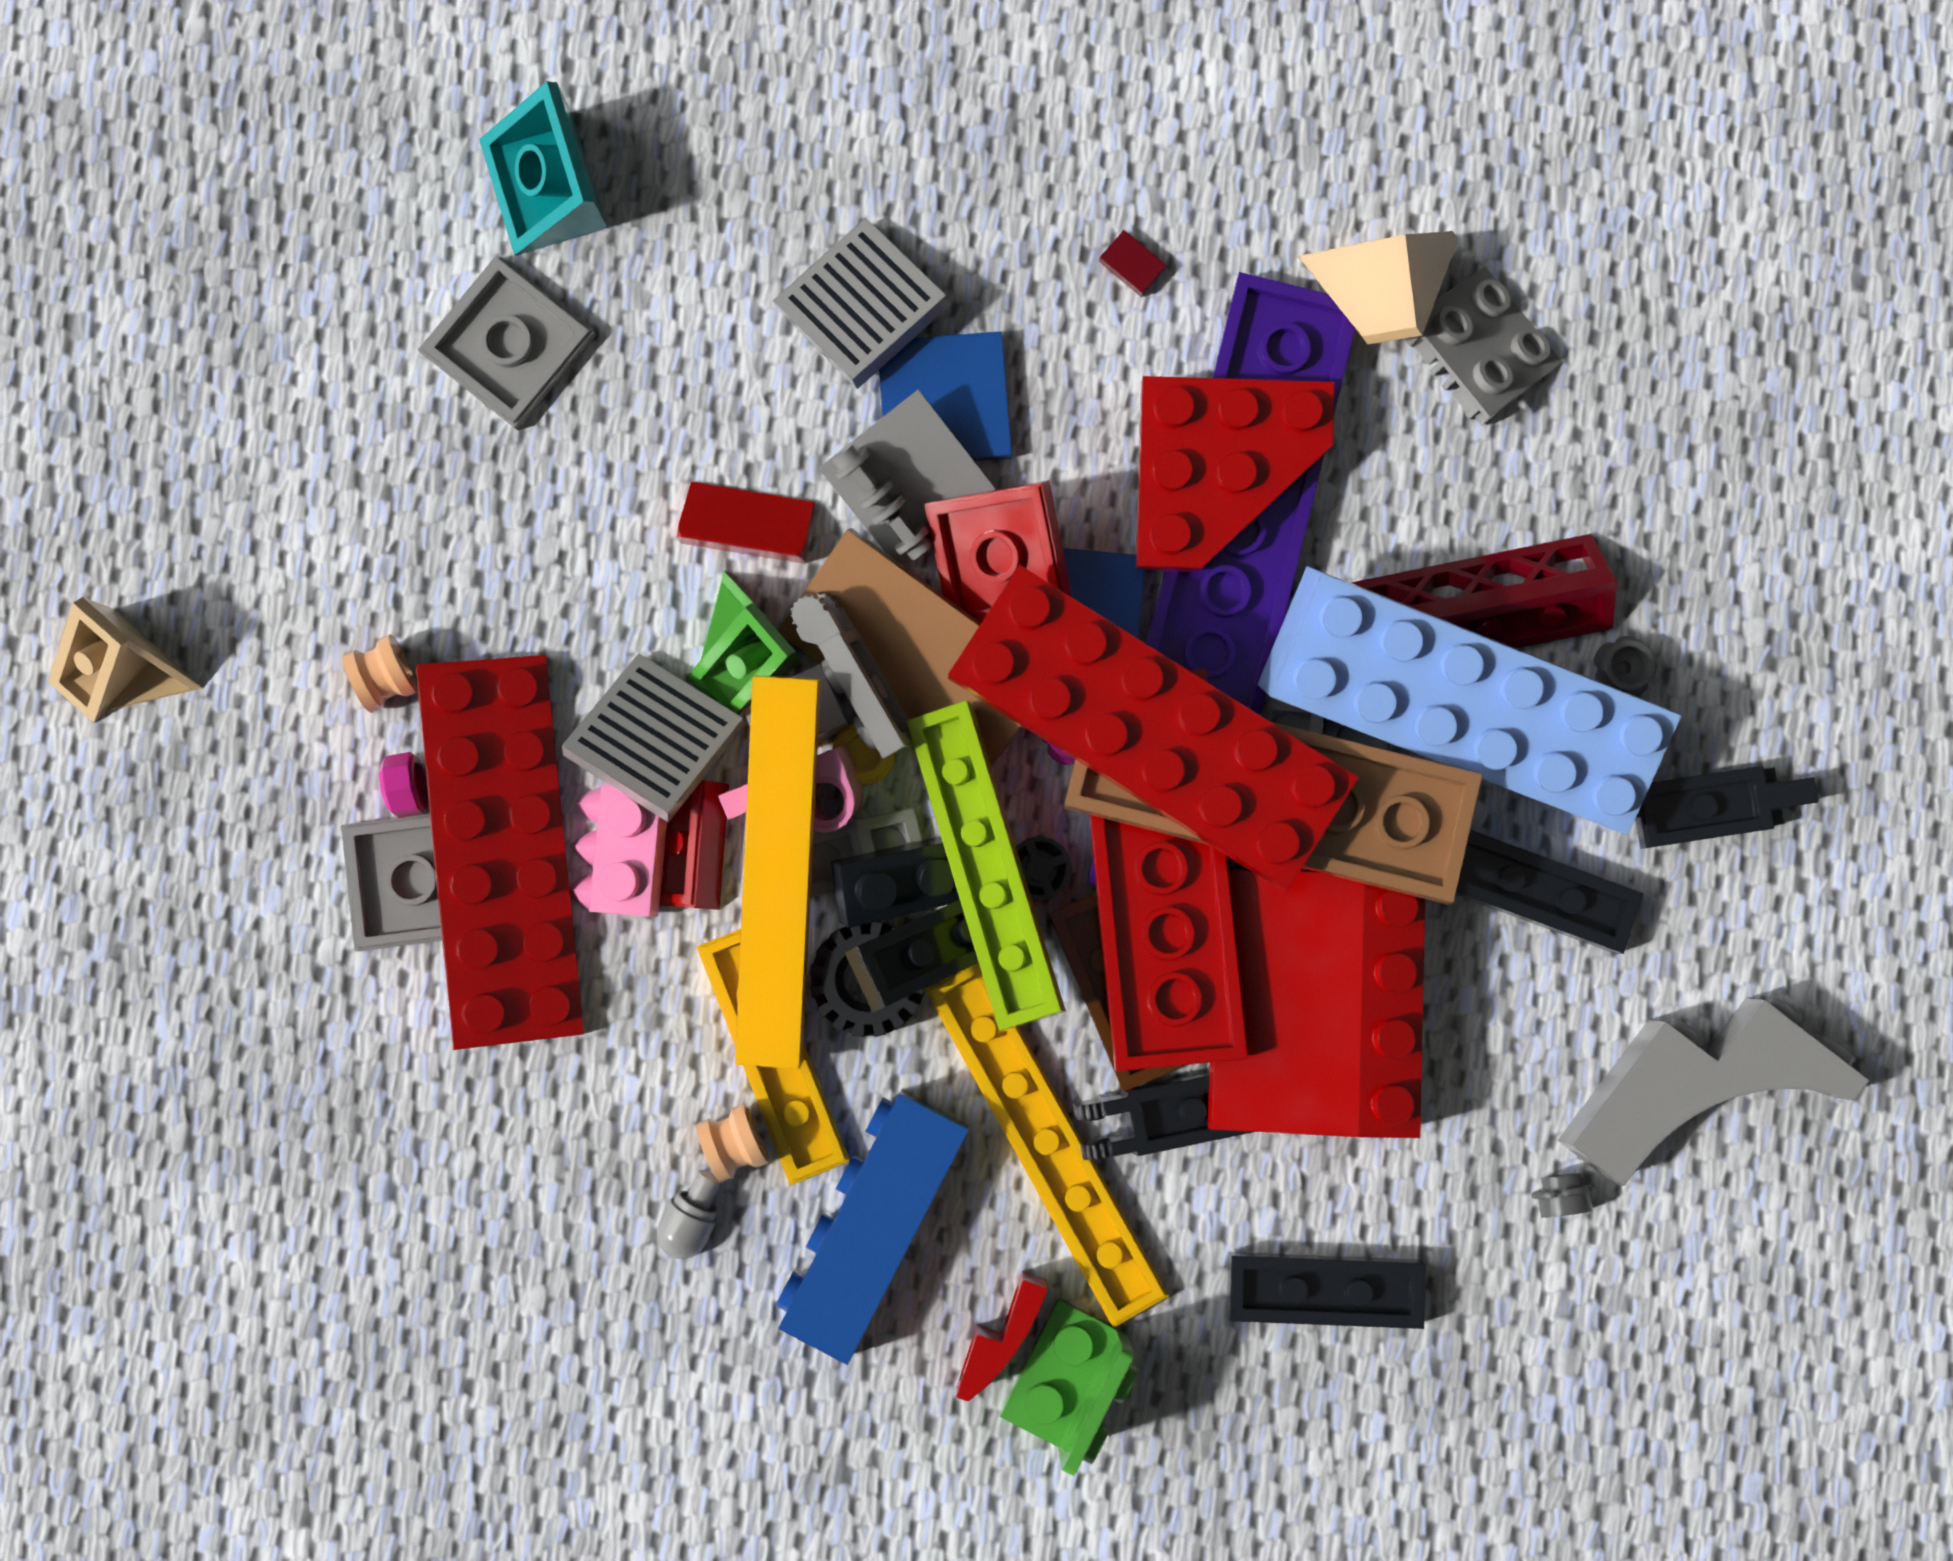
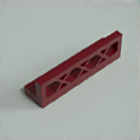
M1592 534L1350 582L1514 648L1613 629L1617 580ZM1582 558L1588 570L1567 573L1553 567L1556 563ZM1507 573L1526 578L1523 583L1509 586L1491 581L1494 576ZM1448 585L1464 590L1460 596L1446 599L1430 594L1433 588Z

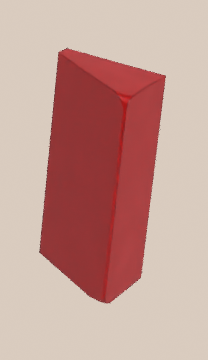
M691 481L676 538L681 544L805 564L815 502Z
M702 780L672 819L667 822L659 906L720 910L727 816L718 796L729 791L730 784Z

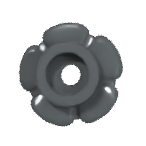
M1621 636L1614 643H1604L1597 650L1593 661L1598 670L1595 674V680L1635 696H1639L1647 690L1648 683L1656 674V660L1652 651L1642 641L1631 636ZM1621 662H1626L1629 665L1628 673L1620 672L1619 664Z
M1570 1173L1541 1178L1543 1191L1533 1192L1531 1195L1532 1199H1538L1541 1218L1567 1216L1594 1211L1590 1192L1596 1191V1186L1593 1184L1582 1185L1580 1173Z

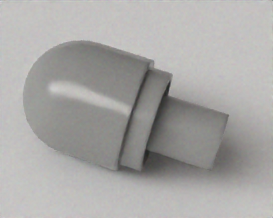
M700 1170L690 1191H679L676 1197L670 1200L657 1228L658 1243L661 1249L672 1258L688 1259L700 1253L717 1223L716 1216L719 1210L712 1202L722 1183L718 1182L713 1173Z

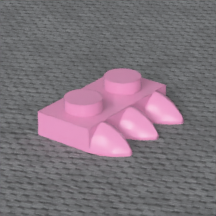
M601 784V787L587 792L575 802V805L582 814L597 823V830L583 835L570 846L582 861L593 866V873L579 878L569 886L570 896L579 905L588 909L589 912L658 917L667 821L612 786Z

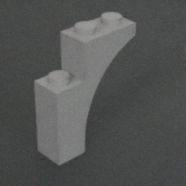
M1770 997L1768 1001L1745 998L1706 1051L1701 1049L1706 1043L1705 1038L1684 1022L1673 1018L1670 1023L1649 1019L1557 1141L1607 1180L1625 1186L1638 1167L1658 1144L1689 1119L1714 1105L1742 1095L1779 1089L1812 1090L1831 1097L1855 1101L1870 1080L1851 1067L1856 1058L1844 1047L1824 1036L1818 1041L1799 1027L1804 1018L1788 1004L1775 997Z

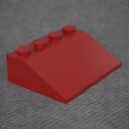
M1228 870L1248 1059L1209 1063L1208 1128L1213 1130L1362 1138H1420L1425 899L1320 872L1301 871L1289 890L1283 892L1250 870Z

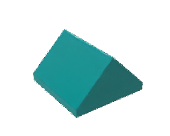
M546 81L479 139L514 256L607 228L572 112L558 83Z

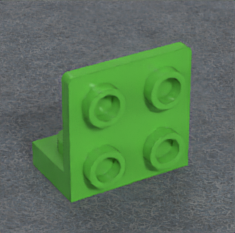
M1057 1298L1000 1412L1001 1418L1057 1446L1061 1470L1072 1476H1075L1082 1460L1092 1464L1097 1458L1109 1429L1102 1424L1104 1416L1112 1400L1120 1404L1124 1402L1136 1379L1139 1367L1132 1364L1135 1354L1127 1333L1117 1327L1113 1328L1111 1324Z

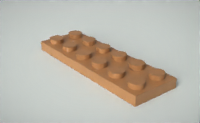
M1271 722L1359 777L1304 864V869L1444 904L1454 902L1482 774ZM1075 760L1063 808L1208 844Z

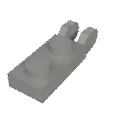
M822 591L811 595L805 594V597H798V601L793 602V608H790L792 610V615H790L793 618L792 624L797 625L796 631L802 641L818 645L825 657V660L821 662L823 672L836 692L847 695L857 713L854 717V725L863 742L872 750L877 748L883 759L912 744L913 741L907 724L908 716L845 609L839 607L838 603L840 601L835 599V595L831 596L829 592L822 593Z

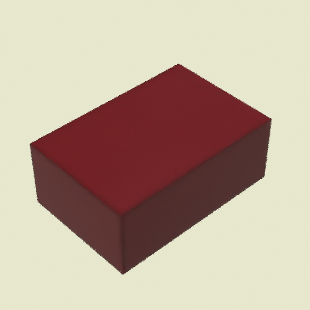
M1125 230L1118 235L1099 257V262L1140 297L1147 292L1167 266Z

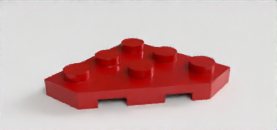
M1142 376L1140 391L1136 570L1200 572L1303 473L1323 457L1333 446L1334 382Z

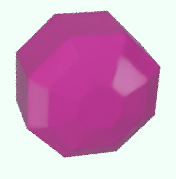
M411 752L385 756L379 771V787L386 808L398 818L424 814V810L427 809L428 794L420 759Z

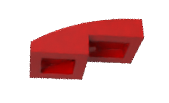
M1023 1271L1021 1272L1002 1332L977 1324L956 1386V1398L969 1402L985 1389L1011 1360L1027 1336L1040 1310L1048 1289L1046 1279Z

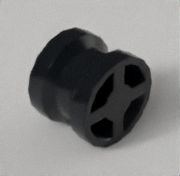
M1042 836L1027 838L1018 844L1016 849L1032 900L1050 899L1062 892L1070 880L1072 870L1070 856L1064 847L1054 839Z

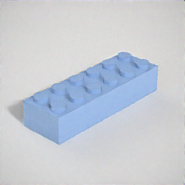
M1309 566L1304 571L1257 684L1272 698L1442 764L1482 774V779L1625 835H1628L1682 716L1653 702Z

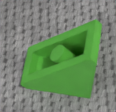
M724 571L701 660L687 678L697 690L739 715L751 705L752 676L784 677L802 661L759 608Z

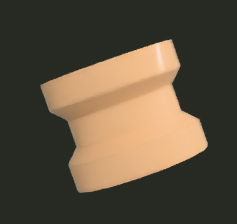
M391 634L378 639L376 647L370 651L362 653L354 650L342 657L348 680L356 696L370 713L382 709L386 699L397 694L408 697L418 692L417 681L399 642Z
M745 1103L732 1108L729 1117L716 1122L708 1118L696 1124L702 1150L719 1183L733 1179L736 1170L744 1166L751 1165L758 1168L769 1163L767 1149L758 1134L753 1115Z

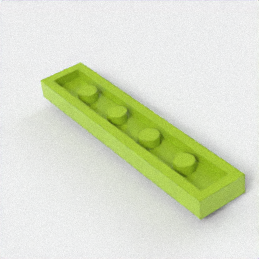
M965 700L907 720L999 1031H1006L1066 1012L973 704Z

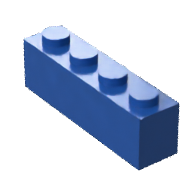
M903 1090L900 1091L895 1102L884 1097L881 1099L865 1132L876 1137L867 1157L863 1160L853 1155L835 1189L846 1195L836 1217L833 1218L823 1212L805 1247L816 1253L806 1275L803 1276L793 1270L775 1305L786 1311L778 1327L779 1330L846 1365L849 1364L969 1130L968 1124Z

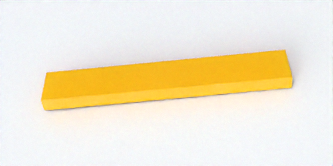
M752 676L735 1065L799 1069L803 1064L821 679Z
M979 963L925 988L927 995L1112 1327L1118 1326L1169 1297L1093 1160H1083L1080 1144H1083V1141L1020 1028L1016 1027L1006 1031H999Z

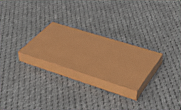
M853 528L847 529L802 596L805 597V594L811 595L821 591L822 593L829 592L831 596L835 595V599L840 601L838 603L839 607L845 609L909 720L965 700L972 703L991 767H993L1022 726L948 679V673L981 622ZM791 610L778 629V632L790 643L821 664L825 657L818 645L801 640L796 631L797 625L792 624Z

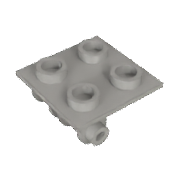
M1485 266L1436 299L1423 335L1411 337L1406 341L1410 347H1415L1428 365L1435 359L1439 360L1430 370L1431 374L1435 376L1444 368L1449 372L1451 377L1442 384L1443 389L1446 391L1457 382L1460 387L1452 395L1467 412L1465 416L1468 420L1475 417L1481 425H1484L1499 413L1504 406L1563 363L1550 347L1545 335L1532 325L1511 299L1506 287L1497 281Z
M919 389L818 468L885 553L900 564L909 558L912 561L917 559L932 546L925 503L996 490Z

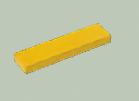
M741 929L696 946L735 1047ZM805 1043L803 1045V1064L799 1069L743 1065L790 1186L850 1161L849 1154Z

